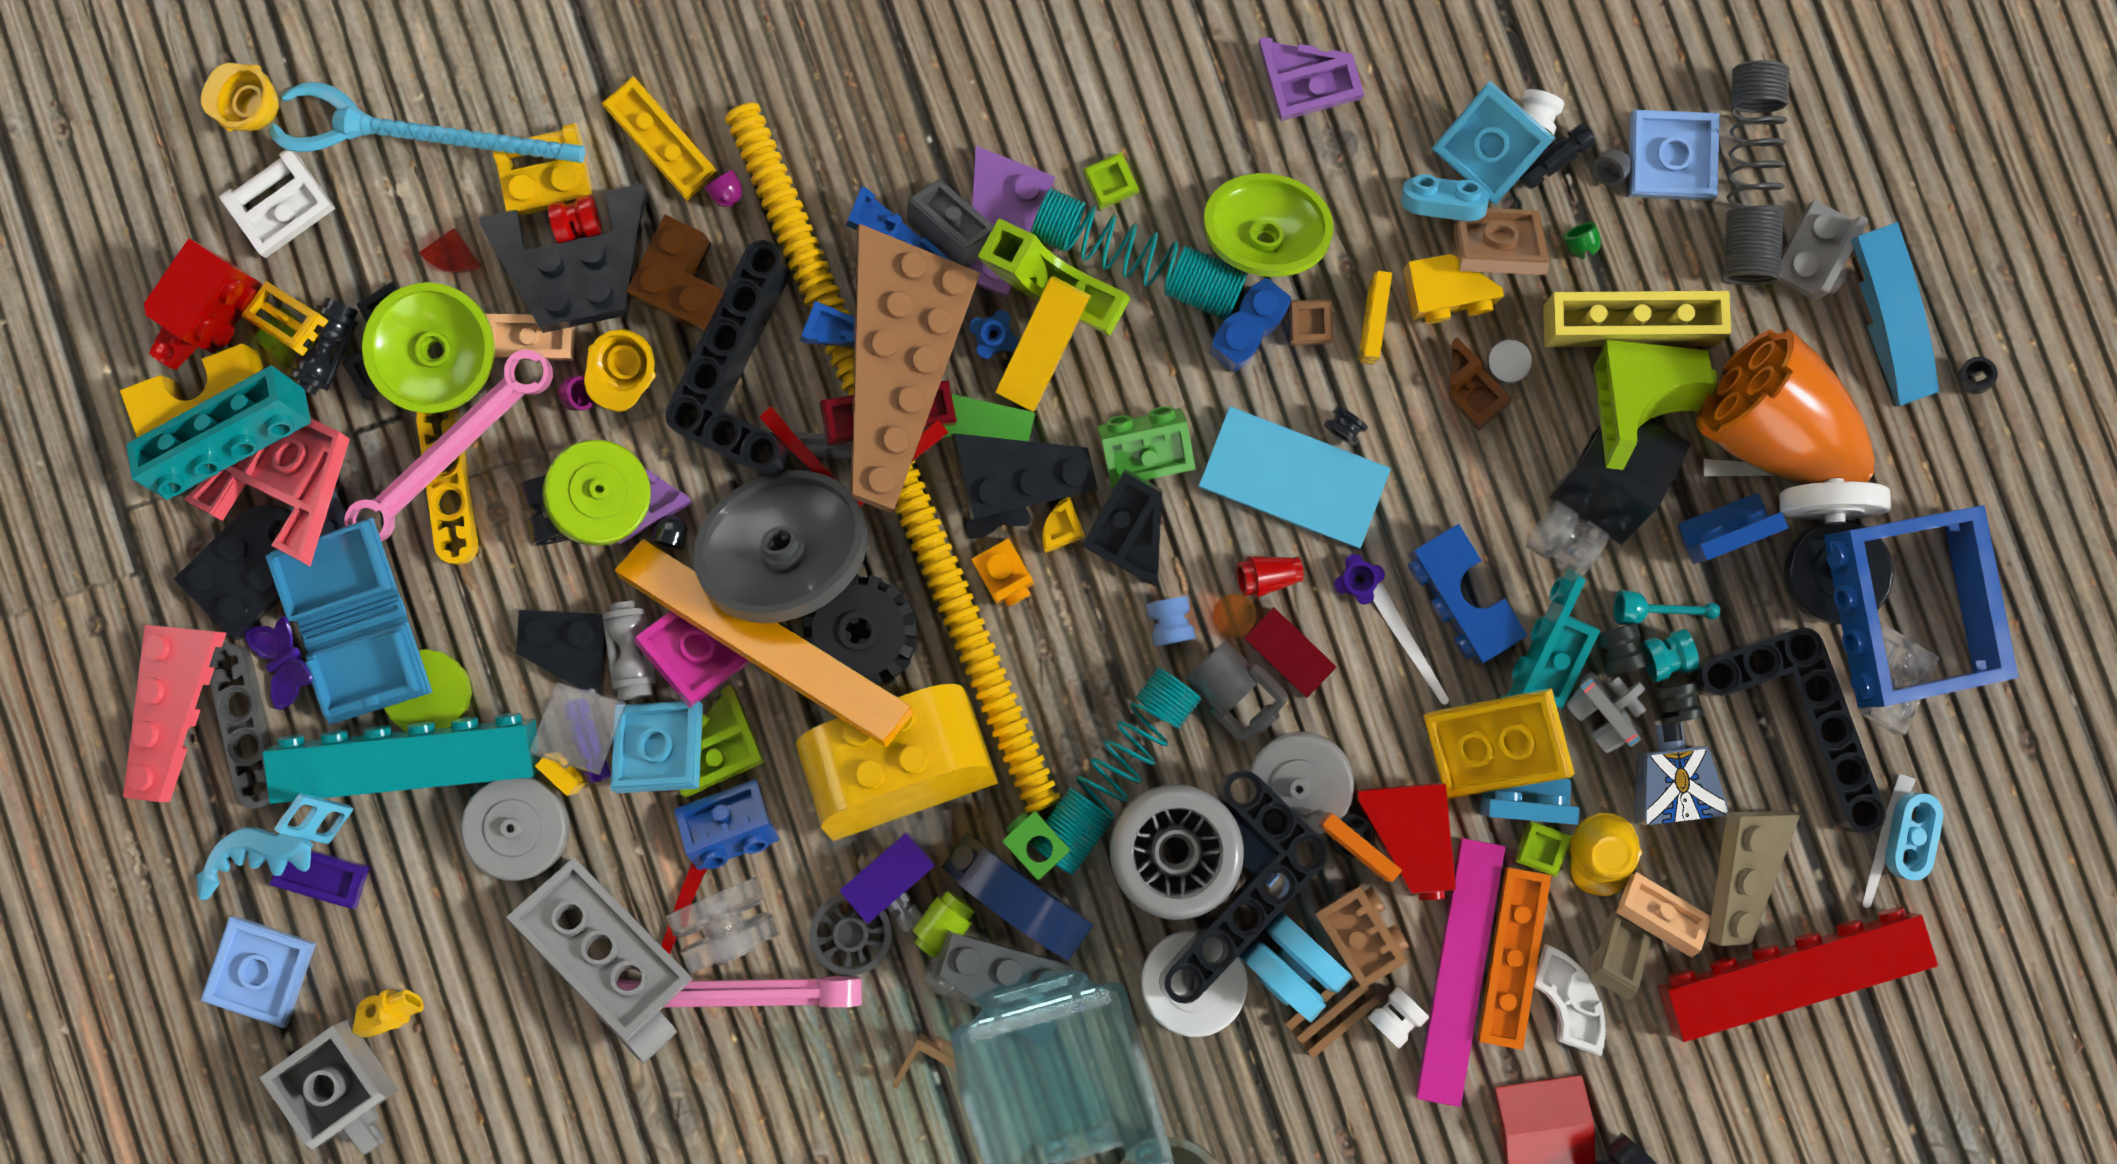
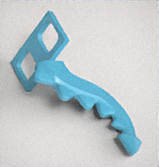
M299 793L274 828L280 834L253 827H244L231 832L213 848L204 870L196 875L199 899H209L218 887L220 881L217 872L218 870L223 872L229 871V857H231L235 865L241 866L248 855L249 866L255 869L259 868L267 860L271 873L274 876H281L288 861L300 871H307L310 868L311 848L313 847L311 841L329 844L354 809L350 805ZM305 804L313 806L299 826L288 825L299 807ZM330 812L341 813L329 831L326 833L316 832Z

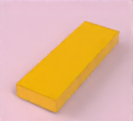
M634 76L601 103L686 201L690 200L719 174Z
M1054 276L1049 279L995 393L1032 412L1037 409L1091 295Z

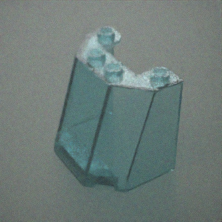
M1072 970L989 994L980 1003L982 1011L968 1025L960 1024L952 1032L951 1040L959 1091L984 1164H1063L1124 1146L1129 1164H1175L1125 985L1112 981L1105 986L1089 981L1087 973Z

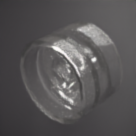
M753 877L666 915L674 937L683 938L700 930L703 931L705 936L686 945L681 952L689 974L715 963L719 966L755 950L756 945L780 934L772 913L761 912L747 919H744L741 912L759 905L765 897L757 877Z

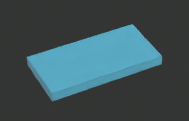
M1230 406L1198 488L1359 550L1391 468Z

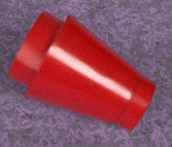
M1247 556L1246 561L1238 562L1236 567L1237 581L1241 594L1243 596L1252 595L1254 599L1302 582L1304 578L1302 562L1298 556L1291 558Z

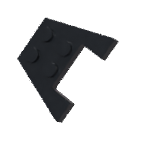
M644 184L605 191L612 224L611 232L526 250L521 216L517 210L479 217L482 229L543 333L628 315L631 296L626 290L636 270L635 257L638 239L641 238L642 214L648 198Z

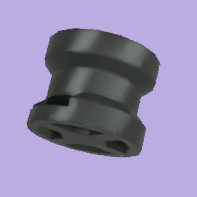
M1698 682L1654 690L1655 698L1662 705L1663 711L1659 715L1661 724L1705 717L1704 708L1697 702L1696 695L1700 691Z

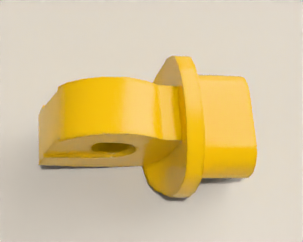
M386 989L380 992L379 996L371 995L358 1004L352 1033L366 1038L385 1033L391 1029H398L409 1022L410 1015L423 1011V1000L419 995L409 990L397 992L392 989Z

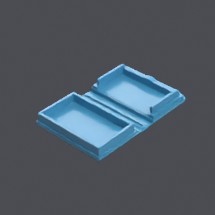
M373 518L320 535L311 566L279 550L265 555L288 621L298 623L301 637L308 652V655H305L307 660L305 664L312 675V684L320 708L329 725L433 692L406 615L403 600L399 595Z

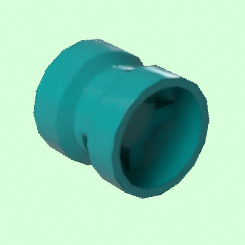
M1686 629L1672 632L1664 640L1654 637L1641 642V650L1646 652L1649 665L1645 666L1653 682L1668 679L1673 672L1679 671L1686 674L1699 669L1698 652L1690 633Z

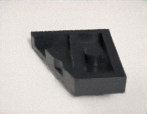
M1124 469L1082 542V547L1155 586L1158 581L1162 489Z
M519 610L516 653L593 697L604 698L607 645L602 614Z

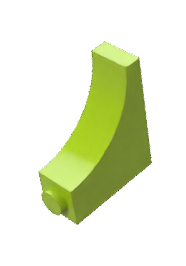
M1606 339L1593 367L1606 468L1624 470L1638 442L1637 430L1648 420L1671 412L1700 411L1707 395L1713 394L1717 383V373L1715 369H1711L1708 350Z

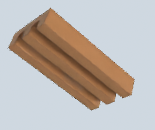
M1349 968L1347 971L1353 977L1346 985L1352 981L1356 987L1303 1031L1299 1028L1298 1024L1306 1018L1298 1011L1284 1021L1285 1025L1312 1058L1317 1056L1380 1003L1368 986L1364 989L1360 987ZM1326 988L1319 992L1325 1002L1336 994ZM1361 995L1366 998L1314 1043L1309 1040L1310 1037Z

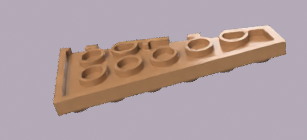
M859 224L856 240L857 265L855 282L857 284L854 319V399L852 402L853 443L851 445L850 498L892 513L905 482L980 272Z

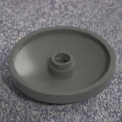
M801 470L784 471L773 477L761 476L729 493L708 514L696 537L693 553L694 568L697 578L709 599L730 616L756 623L788 621L818 610L836 598L850 584L858 573L866 555L868 529L857 500L850 498V491L843 484L829 476Z

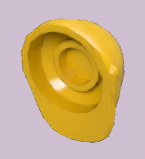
M236 63L219 65L209 75L201 94V106L204 112L229 132L233 130L255 131L267 127L273 122L279 109L275 88L268 76L261 71L259 65Z
M617 329L606 332L599 336L593 344L589 345L584 385L587 395L594 403L610 411H626L635 405L643 392L650 386L656 376L654 372L655 359L652 348L645 338L627 329Z
M1597 813L1587 816L1577 825L1573 835H1570L1572 836L1569 846L1571 875L1574 883L1582 891L1597 896H1611L1618 893L1626 885L1631 873L1638 865L1642 855V850L1639 847V838L1633 826L1621 816L1613 813Z

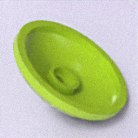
M1269 173L1247 174L1221 185L1209 198L1203 218L1206 239L1220 258L1239 270L1266 277L1294 275L1317 264L1327 253L1334 230L1333 218L1327 204L1313 189L1290 177Z
M424 282L402 287L392 292L378 304L364 330L362 353L366 371L372 383L384 397L404 409L433 414L447 412L464 405L482 389L494 364L495 339L487 316L473 299L453 287L439 283ZM436 343H440L443 347V353L439 358L434 359L430 353L431 347Z

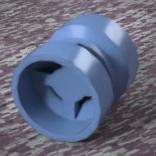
M1188 596L1145 604L1148 618L1157 621L1151 634L1154 647L1196 639L1194 626L1188 622V618L1184 619V615L1190 610Z

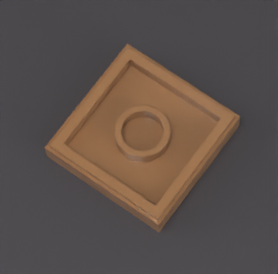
M1487 208L1486 215L1476 221L1452 219L1460 271L1547 275L1550 261L1541 216L1538 210Z

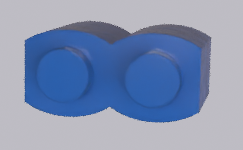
M1268 278L1257 282L1246 293L1239 311L1228 317L1220 325L1214 336L1209 354L1232 372L1243 368L1255 355L1262 338L1271 334L1279 326L1290 305L1291 296Z

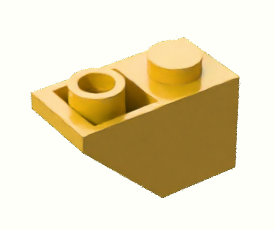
M1453 254L1409 261L1402 270L1412 320L1425 318L1426 324L1451 319V313L1467 310L1468 316L1491 312L1494 310L1493 305L1497 304L1504 297L1503 288L1480 272L1460 271L1458 258Z

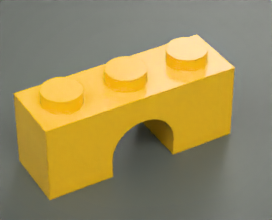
M239 344L201 359L206 370L207 383L203 392L191 400H186L183 397L177 381L163 375H158L120 390L136 437L142 436L263 370L264 367L258 351L245 344Z

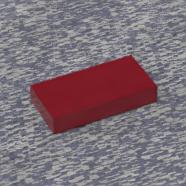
M1275 607L1243 638L1305 698H1308L1337 668Z

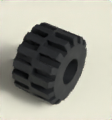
M856 574L850 584L836 598L818 610L803 616L801 624L804 640L878 686H887L895 681V678L902 671L905 672L911 663L910 660L914 651L916 652L918 643V627L909 602H907L895 586L889 585L882 581L881 578L872 575L869 577H859ZM861 621L867 622L866 629L871 633L868 640L861 638L858 644L852 643L853 636L848 632L851 625L858 627Z

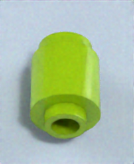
M947 890L942 898L936 897L913 928V932L918 936L914 943L925 953L936 958L941 953L947 931L950 930L964 934L972 924L970 918L974 914L975 909L959 896Z

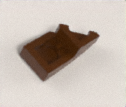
M1457 337L1452 341L1450 401L1480 431L1511 404V397L1482 369L1480 359Z

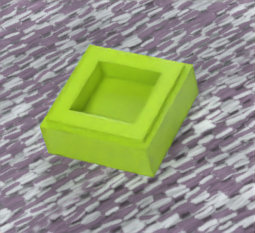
M1122 152L1083 169L1084 177L1100 211L1139 194V188Z
M1528 820L1513 861L1557 877L1572 836Z

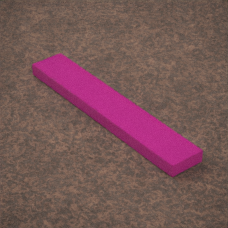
M1460 838L1454 869L1456 890H1451L1429 1013L1430 1018L1428 1019L1415 1097L1419 1100L1461 1107L1506 846Z

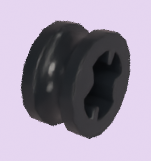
M1336 406L1333 410L1334 418L1332 420L1327 419L1324 426L1342 441L1356 446L1359 441L1357 438L1358 433H1364L1368 426L1353 413Z

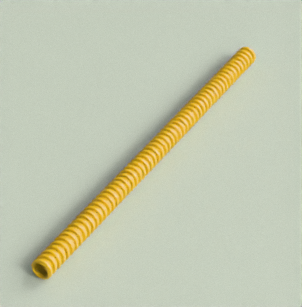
M750 102L736 106L727 113L724 120L727 125L732 126L729 132L732 137L737 138L735 145L737 149L742 150L740 154L742 161L748 162L745 166L746 171L749 174H753L750 180L754 186H758L756 190L757 196L764 199L761 205L764 210L769 211L766 215L768 221L774 222L771 228L774 234H779L777 238L779 246L785 247L782 253L786 258L790 259L787 264L789 269L795 270L793 279L801 284L798 290L801 295L806 296L803 300L805 306L811 307L812 310L815 301L851 316L849 310H844L843 308L846 304L844 298L838 297L841 291L838 285H833L835 281L833 273L827 272L830 266L828 261L822 260L825 256L823 250L817 249L819 244L818 238L811 235L814 229L812 225L806 224L809 218L806 212H801L804 206L801 200H796L798 192L796 188L790 187L793 181L790 176L785 175L788 170L785 164L780 163L782 156L780 152L775 151L777 144L775 140L769 139L772 133L769 128L764 127L767 121L764 116L759 115L761 112L760 105ZM827 345L824 350L827 355H832L830 364L833 368L838 369L835 373L837 379L843 380V384L840 386L842 391L848 392V396L854 395V347ZM913 461L894 511L897 515L901 514L903 518L899 522L902 527H906L908 530L905 533L906 538L913 541L910 547L913 552L917 551L919 555L916 558L917 563L923 564L924 569L921 570L923 576H928L930 581L926 584L929 589L933 588L935 592L932 598L940 603V606L937 608L938 612L944 613L946 618L943 620L945 626H950L951 631L948 632L950 638H955L957 642L953 645L956 651L960 650L962 656L959 657V660L967 665V669L964 670L965 674L971 675L973 681L970 682L972 688L976 687L978 691L975 697L977 700H982L984 704L981 707L982 713L987 712L989 718L986 722L994 727L995 731L991 734L993 738L998 737L1000 741L997 744L998 750L1003 749L1006 755L1002 759L1004 763L1009 762L1011 766L1008 769L1009 775L1014 774L1017 781L1013 782L1015 788L1020 787L1022 793L1019 794L1020 800L1025 799L1028 805L1024 807L1025 812H1031L1032 814L1034 811L1037 812L1059 802L1058 799L1061 798V795L1053 790V787L1056 785L1055 781H1049L1047 774L1050 773V770L1042 765L1045 758L1043 755L1039 756L1036 751L1039 745L1037 742H1032L1031 737L1034 733L1032 730L1028 731L1025 726L1028 723V719L1026 717L1022 718L1020 712L1023 711V708L1015 703V699L1018 698L1015 692L1011 693L1009 689L1012 686L1011 680H1005L1004 674L1007 671L1004 667L1000 668L998 664L1001 661L1000 655L995 656L993 650L996 646L988 641L990 632L989 630L984 631L982 625L985 624V621L977 616V612L980 609L978 605L973 606L971 602L974 596L972 593H967L966 588L969 584L966 580L962 581L960 577L964 574L962 568L957 569L955 565L958 559L950 554V551L953 549L950 543L946 544L944 540L947 534L945 531H940L939 526L942 525V522L934 517L937 511L934 506H929L928 502L931 500L929 494H924L923 489L926 486L924 482H919L918 477L921 474L918 469H913L912 465L915 463Z

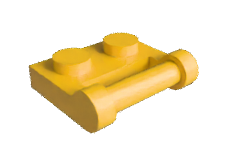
M577 123L563 125V130L526 137L533 140L538 139L545 140L546 142L553 141L559 142V144L567 143L583 146ZM492 151L497 164L506 212L517 210L521 216L548 210V204L560 201L570 204L574 203L580 196L588 194L593 196L586 158L583 163L555 160L514 169L512 158L526 155Z

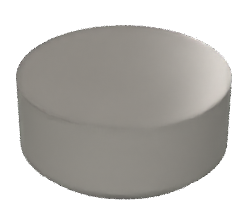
M1509 339L1499 342L1493 347L1487 357V368L1490 375L1496 381L1503 384H1514L1521 381L1529 373L1532 366V356L1529 349L1517 340Z

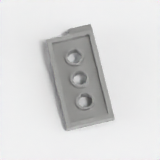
M574 857L506 917L511 925L598 1014L599 1018L640 1062L644 1064L677 1033L676 1029L660 1010L693 980L692 977ZM576 909L582 912V921L576 928L566 930L559 926V918L565 911ZM599 939L610 941L612 943V950L606 958L594 960L588 956L589 946L594 941ZM629 969L639 971L642 974V980L637 988L631 991H624L617 986V980L621 973Z

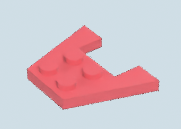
M310 418V424L263 448L254 455L222 470L217 475L202 481L184 501L223 521L244 486L248 485L294 508L271 546L311 566L350 439L341 432Z

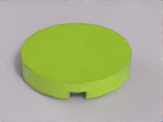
M430 649L419 650L433 692L385 707L384 709L392 722L408 732L407 725L426 721H433L435 729L451 727V721L463 718L469 709L472 696L469 675L459 662L454 660L449 654Z

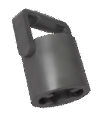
M1227 640L1221 643L1186 678L1211 704V713L1239 741L1248 740L1255 732L1263 733L1279 718L1278 711L1288 701L1286 691L1260 665L1255 664L1252 666ZM1259 683L1276 701L1272 705L1267 704L1250 720V725L1244 728L1229 711Z

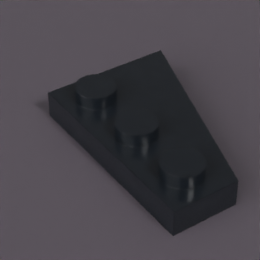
M951 434L970 519L1098 490L1087 447Z

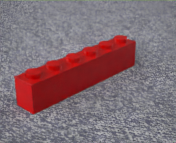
M1904 907L1891 908L1877 913L1879 920L1863 924L1861 919L1843 922L1835 926L1837 930L1835 933L1822 937L1820 932L1803 934L1794 938L1795 945L1779 949L1777 944L1763 946L1752 951V958L1737 962L1736 957H1728L1710 963L1711 970L1695 974L1694 970L1691 969L1673 973L1668 976V983L1657 986L1672 1036L1682 1042L1691 1041L1938 967L1923 915L1905 912Z

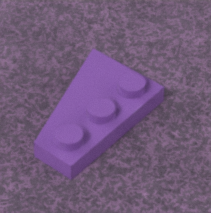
M976 146L972 207L994 226L998 218L1025 231L1031 232L1041 202L1047 191L1055 183V176ZM977 257L968 267L980 272L976 286L1008 298L1012 286L992 272Z

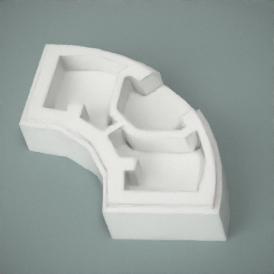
M1542 943L1539 950L1534 987L1542 991L1554 1006L1558 1020L1556 1040L1601 1056L1605 1042V1016L1602 1002L1599 1000L1589 976L1568 955L1550 945Z

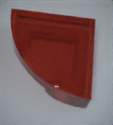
M455 228L419 252L431 265L449 273H465L482 266Z

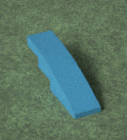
M1898 222L1851 239L1865 277V281L1860 282L1859 286L1874 323L1867 326L1896 407L1939 392L1934 352L1925 309Z

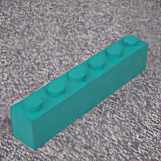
M507 713L495 716V722L478 723V717L455 719L451 721V727L435 729L433 721H426L407 725L408 732H392L391 726H377L364 729V735L348 737L347 730H336L320 734L321 739L305 741L303 734L277 738L276 745L263 751L270 804L291 802L296 799L299 793L318 798H331L530 778L539 772L535 765L541 760L536 718L522 719L521 713Z

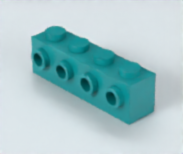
M270 365L127 443L131 479L166 500L181 494L194 485L217 475L222 470L254 455L263 448L310 424L311 419L304 388Z

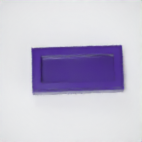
M906 832L839 891L868 924L929 872L935 864L911 835Z
M311 849L310 868L307 871H300L288 861L281 876L272 875L269 885L346 908L356 909L370 866Z

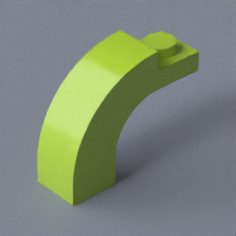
M998 218L978 254L979 259L992 272L1036 302H1039L1052 276L1091 295L1079 322L1108 336H1111L1131 299L1127 293L1079 271L1055 256L1044 247L1036 235Z

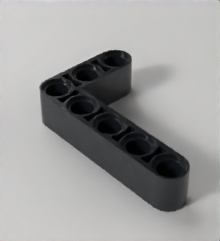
M759 240L750 244L744 251L667 405L665 417L669 427L689 441L763 476L773 477L784 472L789 464L790 455L786 445L769 432L723 411L791 274V270L787 265L789 260L783 255L781 250L770 241ZM768 257H775L774 266L769 271L761 273L759 268L763 260ZM749 295H756L753 307L747 311H741L740 306L744 298ZM730 333H736L735 344L729 349L722 350L721 344L725 336ZM717 371V379L714 385L703 389L702 382L704 377L710 372ZM697 409L698 417L696 422L692 426L684 428L683 420L685 415L689 411ZM735 427V437L732 442L722 446L720 442L721 434L727 428ZM771 444L773 446L772 457L767 462L759 464L757 456L760 449Z
M1806 627L1783 630L1699 661V669L1691 672L1690 678L1691 683L1698 682L1699 693L1705 696L1729 695L1781 677L1836 825L1842 830L1862 834L1874 833L1882 827L1886 818L1885 806L1825 644L1819 633ZM1794 637L1800 638L1805 646L1804 655L1800 659L1794 657L1790 650V644ZM1753 651H1758L1764 658V667L1758 674L1752 671L1749 666V658ZM1713 665L1721 668L1724 676L1723 683L1718 688L1713 687L1708 681V671ZM1810 678H1814L1820 686L1819 696L1814 701L1808 697L1805 689L1806 683ZM1826 719L1832 721L1835 726L1834 737L1829 742L1821 735V726ZM1843 760L1850 767V776L1844 783L1839 781L1836 774L1837 766ZM1860 802L1863 804L1866 814L1864 820L1857 825L1852 819L1851 813L1854 805Z
M1241 770L1229 773L1223 777L1218 786V797L1231 814L1272 854L1161 971L1159 977L1160 989L1166 997L1177 1003L1187 1004L1197 1000L1318 873L1327 861L1328 851L1324 841L1259 776L1251 771ZM1237 778L1243 779L1250 786V797L1243 804L1235 801L1230 792L1231 785ZM1268 810L1276 811L1282 820L1281 829L1275 835L1269 834L1263 828L1262 819ZM1301 841H1306L1313 849V859L1306 866L1299 864L1294 856L1295 847ZM1273 872L1278 874L1283 881V890L1275 898L1268 896L1263 886L1265 878ZM1240 905L1248 906L1253 913V921L1245 930L1238 929L1233 922V913ZM1211 937L1219 939L1223 947L1222 955L1215 962L1206 961L1202 954L1204 942ZM1185 969L1192 977V986L1185 994L1177 995L1171 988V978L1177 971Z

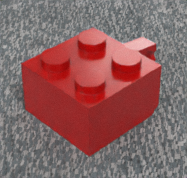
M188 238L143 303L145 315L162 326L148 354L163 365L177 370L198 347L215 354L219 348L225 347L230 342L235 333V324L258 293L263 283L221 255Z

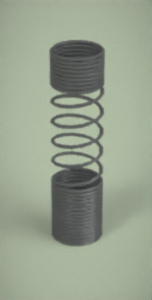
M1756 60L1736 65L1732 69L1733 81L1731 82L1732 107L1730 110L1735 117L1743 121L1735 124L1729 132L1733 138L1743 143L1734 146L1729 151V157L1742 165L1733 168L1728 173V179L1742 187L1731 191L1727 195L1728 202L1736 208L1730 209L1726 213V246L1724 247L1725 263L1723 264L1725 266L1723 268L1725 276L1723 278L1726 282L1739 285L1775 283L1781 279L1780 271L1782 266L1780 258L1782 257L1781 241L1783 240L1782 224L1784 219L1782 210L1784 208L1781 205L1746 206L1736 203L1731 199L1733 194L1747 189L1780 190L1785 187L1782 183L1772 182L1747 184L1737 181L1732 177L1734 172L1747 167L1781 168L1786 165L1783 161L1779 160L1747 162L1737 159L1733 155L1736 149L1747 145L1782 146L1787 143L1781 138L1746 140L1734 134V130L1737 127L1747 123L1777 125L1788 121L1783 116L1746 118L1735 112V109L1750 113L1773 112L1781 110L1789 104V66L1778 61Z

